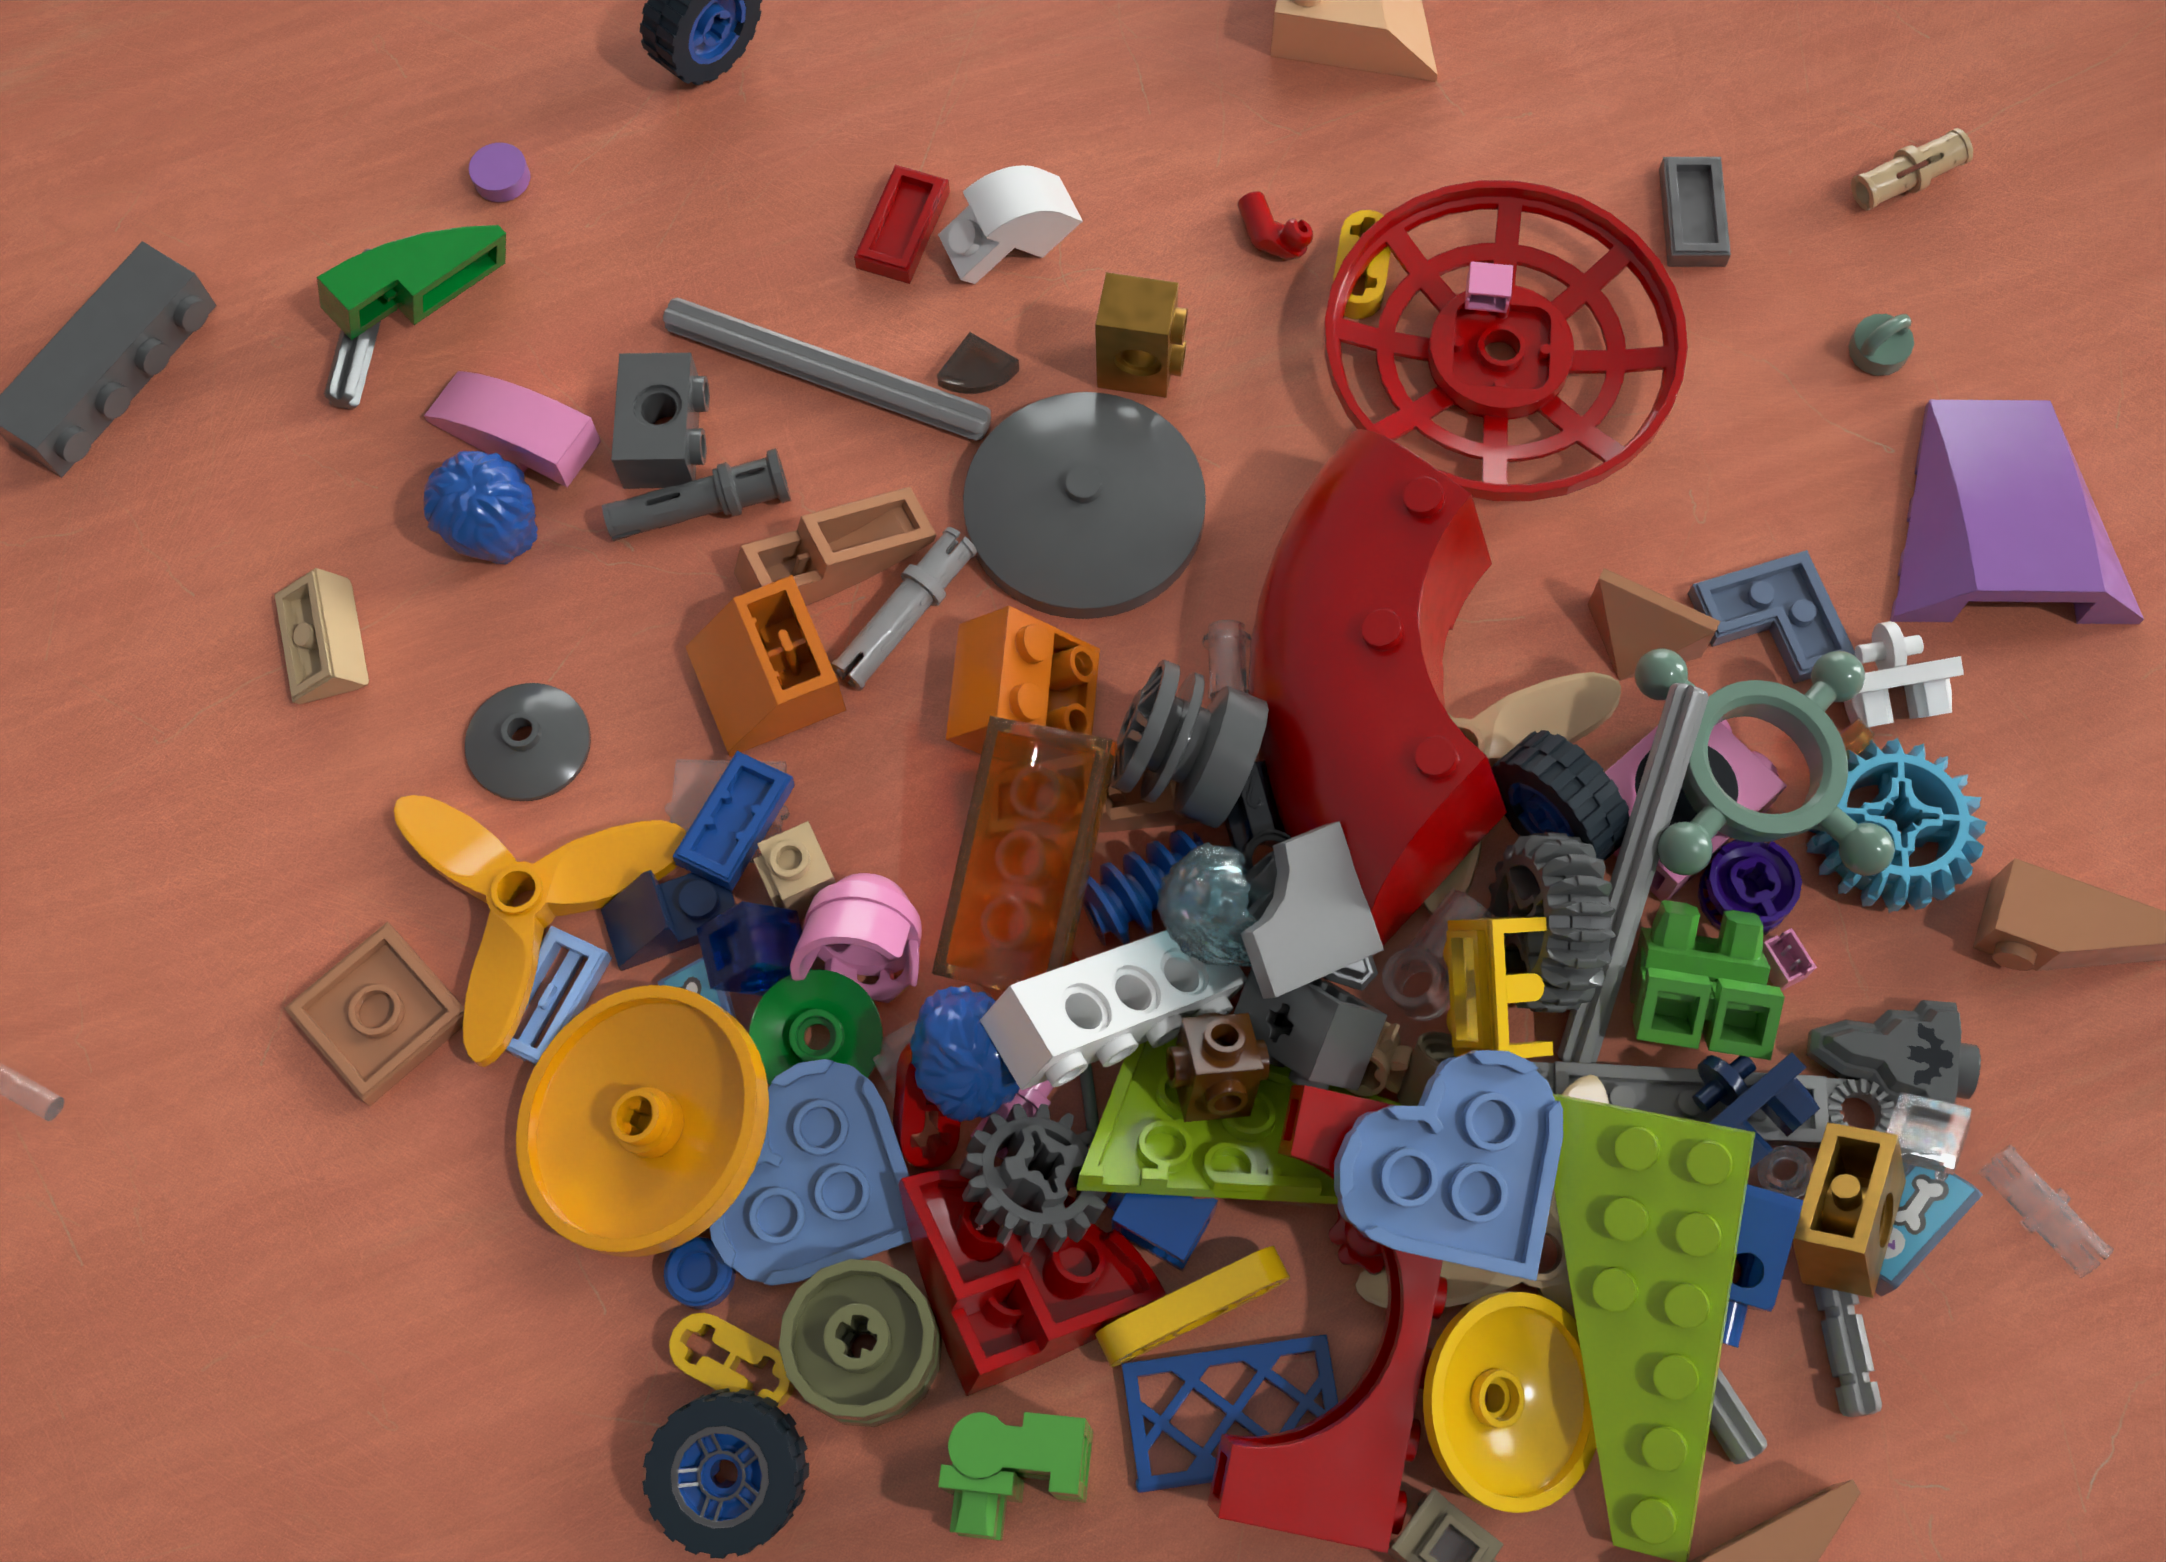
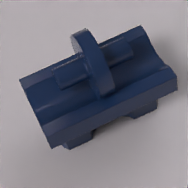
M1792 1052L1750 1088L1747 1087L1744 1079L1756 1070V1066L1749 1057L1739 1056L1732 1063L1728 1064L1717 1056L1709 1055L1698 1064L1697 1070L1705 1086L1696 1092L1692 1099L1704 1112H1707L1719 1101L1727 1106L1725 1110L1709 1122L1710 1124L1755 1132L1750 1169L1773 1150L1747 1121L1753 1114L1761 1109L1788 1137L1820 1109L1808 1090L1796 1078L1807 1067Z

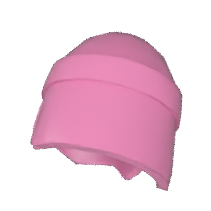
M870 873L846 876L840 881L826 886L814 896L805 917L803 932L790 963L792 979L794 981L804 980L818 956L826 962L825 970L837 972L852 979L868 993L872 1000L890 1003L910 985L914 987L917 985L920 959L919 948L922 936L920 916L901 887L890 879ZM904 969L902 974L894 980L895 973ZM857 975L880 976L877 983L873 985L864 984L857 979Z

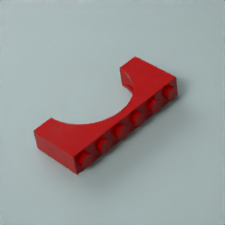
M1292 1085L1278 1154L1307 1163L1334 1180L1335 1158L1345 1135L1353 1128L1357 1118L1364 1113L1375 1112L1393 1104L1307 1085ZM1379 1244L1386 1267L1388 1305L1381 1340L1367 1370L1355 1387L1338 1404L1309 1423L1281 1433L1263 1436L1222 1434L1207 1504L1218 1518L1388 1553L1391 1534L1398 1535L1401 1532L1406 1515L1407 1497L1405 1491L1400 1490L1405 1461L1413 1462L1420 1441V1421L1413 1417L1418 1390L1424 1391L1427 1366L1433 1351L1432 1348L1427 1347L1432 1319L1438 1320L1441 1317L1447 1298V1279L1440 1276L1443 1260L1402 1252Z

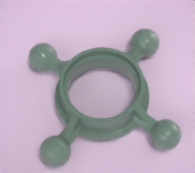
M1659 648L1647 652L1639 659L1635 667L1634 676L1637 687L1645 696L1653 700H1666L1669 688L1673 683H1685L1695 686L1688 680V668L1683 658L1678 653L1669 649ZM1832 651L1821 656L1812 668V686L1805 694L1775 682L1748 680L1727 685L1709 696L1682 783L1683 791L1689 803L1697 812V815L1691 822H1678L1670 825L1663 831L1658 842L1657 852L1659 859L1669 871L1678 875H1692L1704 869L1709 863L1713 852L1711 839L1718 831L1741 841L1761 843L1796 836L1813 829L1826 832L1839 843V855L1843 864L1856 874L1864 876L1875 875L1884 871L1891 864L1894 858L1895 846L1889 832L1874 823L1857 824L1837 807L1847 784L1848 759L1842 737L1825 711L1833 702L1848 701L1862 690L1865 682V670L1857 657L1845 651ZM1734 717H1754L1769 722L1785 732L1799 747L1809 767L1810 786L1803 805L1788 813L1765 814L1750 810L1728 796L1716 781L1709 765L1708 741L1714 726Z

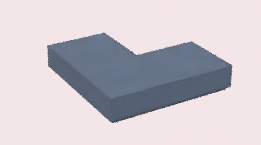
M1807 550L1692 584L1688 592L1695 610L1721 621L1710 641L1711 647L1769 630L1794 684L1811 679L1814 664L1826 653L1845 651L1855 656V650Z

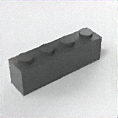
M142 241L1 393L0 435L10 445L62 478L76 462L87 455L94 441L115 418L121 416L128 409L131 400L154 375L166 367L170 357L193 332L204 325L208 315L217 306L197 275Z

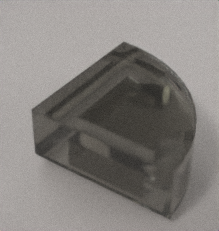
M969 332L937 374L938 386L963 394L991 391L1007 383L1019 372V359Z

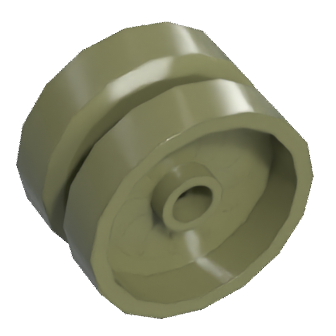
M848 1259L821 1268L797 1288L782 1316L779 1350L787 1378L803 1398L816 1410L844 1425L876 1427L903 1418L926 1398L940 1369L942 1338L932 1308L925 1296L906 1274L881 1261ZM860 1335H871L877 1341L873 1350L869 1351L862 1348L860 1358H856L852 1351L853 1342Z

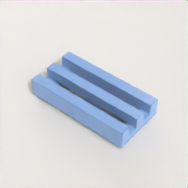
M554 926L549 928L541 942L538 966L527 1007L561 948L569 949V952L553 980L548 984L541 996L538 1006L518 1040L512 1038L506 1049L513 1056L523 1061L527 1060L535 1066L553 1038L566 1024L583 1011L612 959L607 951ZM584 957L588 958L537 1049L534 1048Z

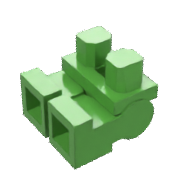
M1663 900L1653 921L1652 928L1641 927L1638 950L1633 964L1630 1002L1635 1005L1632 1020L1636 1039L1698 1049L1701 1034H1703L1709 1051L1771 1060L1785 996L1780 987L1767 985L1771 967L1762 951L1763 924L1759 916L1755 913L1743 911H1724L1718 938L1696 935L1700 919L1698 908L1688 903Z
M984 1412L972 1413L963 1417L951 1431L948 1451L952 1465L941 1464L938 1485L942 1490L954 1495L950 1532L956 1533L961 1537L1002 1541L1007 1501L1022 1503L1025 1481L1020 1477L1049 1480L1048 1491L1058 1500L1086 1503L1093 1441V1429L1087 1419L1024 1412L1023 1426L1018 1427L1005 1425L996 1416Z

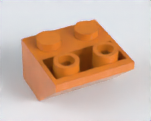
M793 575L732 598L685 646L729 757L734 756L736 751L744 752L847 711L838 680Z
M1006 606L960 623L945 740L994 760L1039 763L1090 754L1100 648L1011 606Z

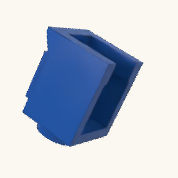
M1112 1192L1107 1207L1115 1211L1111 1219L1112 1230L1119 1231L1128 1241L1183 1272L1216 1212L1218 1200L1215 1198L1195 1199L1192 1196Z

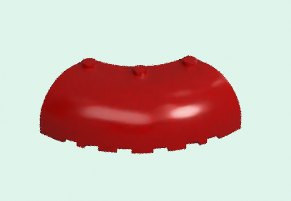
M1359 429L1349 435L1322 467L1295 508L1275 549L1259 597L1250 643L1248 694L1267 701L1268 704L1267 724L1256 758L1257 762L1264 760L1266 762L1273 796L1285 832L1293 838L1325 824L1340 821L1362 891L1384 946L1501 820L1507 811L1487 755L1475 746L1450 718L1445 710L1443 694L1444 667L1442 659L1448 631L1453 630L1454 623L1465 600L1479 579L1492 565L1472 494L1401 444L1379 433Z

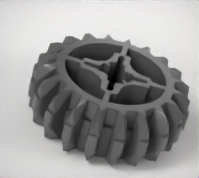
M1555 832L1519 836L1514 845H1507L1503 853V861H1499L1496 864V881L1488 887L1491 893L1490 907L1485 910L1489 918L1546 917L1547 931L1504 933L1506 974L1535 973L1544 982V993L1539 1000L1515 1003L1517 1008H1527L1533 1012L1564 1013L1566 1010H1579L1582 1003L1592 1001L1595 987L1603 985L1605 979L1603 966L1610 964L1612 960L1609 953L1610 939L1616 936L1611 930V917L1616 911L1610 907L1609 901L1612 884L1604 880L1606 868L1604 861L1597 859L1593 845L1583 843L1580 837L1567 836L1566 833Z

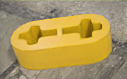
M1360 210L1352 213L1345 219L1341 228L1333 282L1344 258L1359 240L1361 234L1365 233L1384 216L1382 213L1373 210ZM1388 247L1380 252L1363 272L1362 275L1366 276L1363 296L1351 294L1346 305L1345 317L1365 319L1373 316L1380 309L1383 302L1391 255Z
M708 1313L691 1314L682 1319L673 1329L669 1340L671 1358L674 1364L690 1377L714 1390L729 1388L730 1392H738L741 1389L752 1390V1382L735 1372L741 1360L761 1369L767 1364L768 1360L775 1362L772 1374L780 1380L779 1385L774 1392L762 1389L757 1396L764 1399L770 1397L779 1403L778 1408L783 1406L791 1397L795 1386L787 1378L780 1351L773 1346ZM709 1328L715 1329L712 1341L718 1347L730 1353L724 1365L706 1356H702L696 1365L691 1364L694 1352L686 1345L689 1337L692 1334L703 1337Z

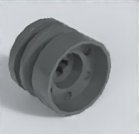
M1162 660L1151 673L1143 689L1137 692L1126 713L1116 742V758L1111 774V787L1125 793L1131 792L1144 772L1141 799L1151 803L1155 802L1169 782L1174 780L1177 782L1173 801L1174 813L1209 827L1218 828L1230 814L1250 775L1265 732L1269 711L1267 701L1230 686H1225L1214 697L1207 709L1203 708L1201 705L1205 686L1204 676L1196 672L1189 674L1176 694L1180 677V666L1167 660Z

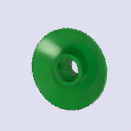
M819 969L809 970L804 980L794 981L792 976L789 975L773 985L764 994L755 1008L749 1030V1035L760 1053L769 1085L772 1084L771 1082L777 1075L798 1063L822 1059L853 1066L868 1078L878 1062L883 1042L881 1018L875 1003L868 993L858 983L842 974ZM814 1025H823L830 1032V1041L821 1050L809 1048L805 1040L806 1032Z

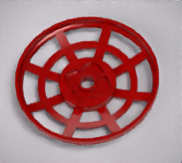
M1478 180L1445 186L1416 196L1386 213L1362 234L1344 258L1331 286L1324 321V355L1331 384L1347 417L1358 430L1364 429L1379 433L1393 441L1416 429L1424 437L1447 450L1469 458L1482 460V482L1464 479L1442 470L1439 471L1471 493L1473 498L1490 501H1535L1564 496L1597 484L1627 466L1652 442L1669 417L1684 379L1688 352L1686 320L1676 287L1660 259L1637 233L1610 212L1582 197L1550 186L1515 180ZM1474 210H1498L1495 243H1478L1457 247L1438 254L1429 260L1424 257L1407 233L1421 224L1450 214ZM1521 213L1538 214L1571 225L1598 240L1609 251L1583 273L1574 265L1551 253L1530 246L1519 245ZM1388 247L1408 275L1399 283L1388 298L1380 316L1378 328L1344 319L1346 305L1357 280L1372 260ZM1471 262L1513 265L1512 293L1507 313L1465 309L1466 291L1456 295L1440 276L1456 269L1470 266ZM1517 266L1527 267L1544 273L1563 283L1567 289L1550 302L1542 295L1530 289L1515 285ZM1626 267L1640 281L1654 306L1662 331L1663 346L1626 349L1625 336L1619 317L1609 299L1601 291ZM1419 291L1425 295L1439 312L1433 324L1430 338L1395 332L1404 309ZM1584 305L1592 312L1601 329L1606 350H1574L1573 335L1566 320ZM1341 342L1376 352V364L1382 385L1392 404L1398 410L1397 412L1375 424L1369 420L1358 406L1349 388L1342 362ZM1502 342L1512 347L1516 356L1509 360H1497L1486 352L1485 347L1490 343ZM1394 356L1428 361L1431 376L1437 387L1413 402L1407 395L1398 377ZM1663 370L1661 386L1652 410L1635 436L1627 444L1622 446L1596 428L1602 423L1615 404L1624 381L1625 373ZM1569 374H1605L1604 383L1598 397L1583 416H1580L1558 397ZM1455 404L1468 413L1483 417V442H1474L1454 435L1435 424L1431 419ZM1535 412H1539L1561 431L1557 435L1538 442L1507 445L1508 420L1522 418ZM1576 443L1603 462L1593 469L1566 479L1537 484H1507V462H1522L1544 458L1566 450Z

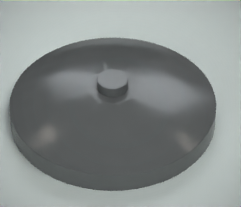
M1075 392L1055 395L1031 403L1014 412L1003 420L980 445L968 469L963 494V508L968 539L976 547L977 553L975 556L985 573L999 588L1020 603L1037 611L1064 618L1093 619L1114 616L1131 611L1158 597L1181 576L1191 562L1201 540L1205 519L1206 495L1202 471L1193 450L1182 434L1170 422L1150 408L1133 400L1105 393Z

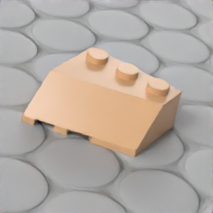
M1277 0L1271 45V56L1429 81L1437 80L1438 74L1422 0Z

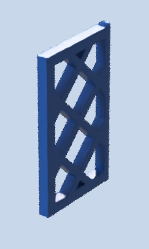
M1327 1334L1122 1364L1138 1477L1135 1481V1487L1138 1493L1212 1483L1217 1459L1211 1454L1220 1443L1221 1435L1227 1433L1234 1421L1254 1436L1270 1435L1269 1432L1242 1413V1410L1264 1379L1299 1404L1279 1433L1294 1429L1306 1411L1318 1418L1338 1404ZM1315 1353L1318 1378L1306 1395L1272 1370L1280 1357ZM1243 1362L1256 1372L1234 1405L1200 1381L1207 1369L1214 1366ZM1173 1373L1184 1384L1160 1416L1141 1401L1138 1377ZM1193 1389L1226 1414L1203 1448L1169 1423ZM1320 1391L1324 1409L1314 1402ZM1143 1417L1154 1424L1147 1436ZM1162 1432L1196 1457L1187 1471L1151 1475L1148 1451Z

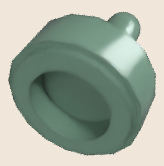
M1874 314L1864 318L1857 325L1848 345L1850 357L1855 365L1864 372L1876 376L1890 375L1899 371L1908 360L1914 346L1913 333L1910 330L1911 318L1907 314H1900L1895 317L1888 314Z

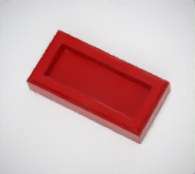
M895 164L854 256L856 269L910 284L950 193L949 180Z

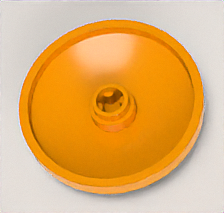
M647 985L622 990L604 997L576 1015L553 1038L534 1067L522 1097L517 1119L516 1154L520 1176L529 1200L543 1220L558 1234L573 1243L599 1253L618 1257H642L663 1253L694 1239L715 1223L734 1203L747 1184L761 1154L766 1136L769 1117L768 1082L765 1067L753 1039L738 1020L719 1005L695 992L667 985Z

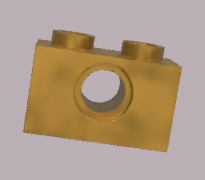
M1106 272L1095 323L1097 388L1167 398L1171 375L1182 376L1187 341H1184L1188 309L1178 307L1177 282Z
M1827 1122L1793 1238V1246L1802 1283L1870 1298L1874 1297L1906 1183L1898 1135Z

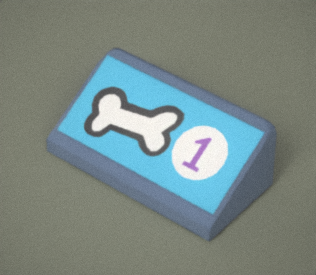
M1919 1151L1903 1166L1906 1183L1875 1290L1880 1296H1884L1898 1288L1983 1195L1973 1184Z

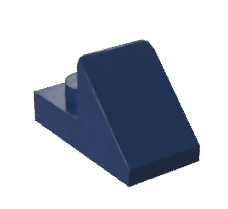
M652 870L643 872L601 909L617 964L621 971L744 928L733 892L694 873L659 884Z

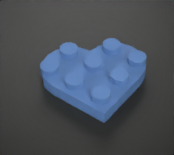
M1475 1050L1458 1057L1445 1059L1438 1065L1435 1074L1428 1080L1418 1106L1390 1105L1375 1112L1364 1113L1357 1118L1353 1128L1345 1135L1334 1161V1191L1338 1198V1209L1342 1218L1352 1224L1364 1237L1394 1250L1536 1281L1563 1141V1108L1560 1101H1555L1549 1082L1537 1072L1539 1068L1533 1062L1509 1051Z
M827 1059L801 1062L777 1075L768 1088L769 1117L766 1136L754 1171L734 1203L710 1226L711 1240L724 1263L731 1268L733 1267L746 1279L773 1286L799 1282L812 1277L821 1268L848 1259L861 1260L911 1242L898 1186L901 1178L910 1175L886 1104L873 1082L853 1066Z

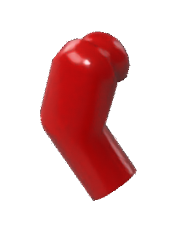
M1259 191L1250 192L1239 199L1237 206L1251 243L1255 248L1286 260L1299 258L1306 253L1307 246L1313 240L1312 228L1306 221L1301 219L1297 222L1294 218L1289 219L1285 224L1274 221L1265 195Z

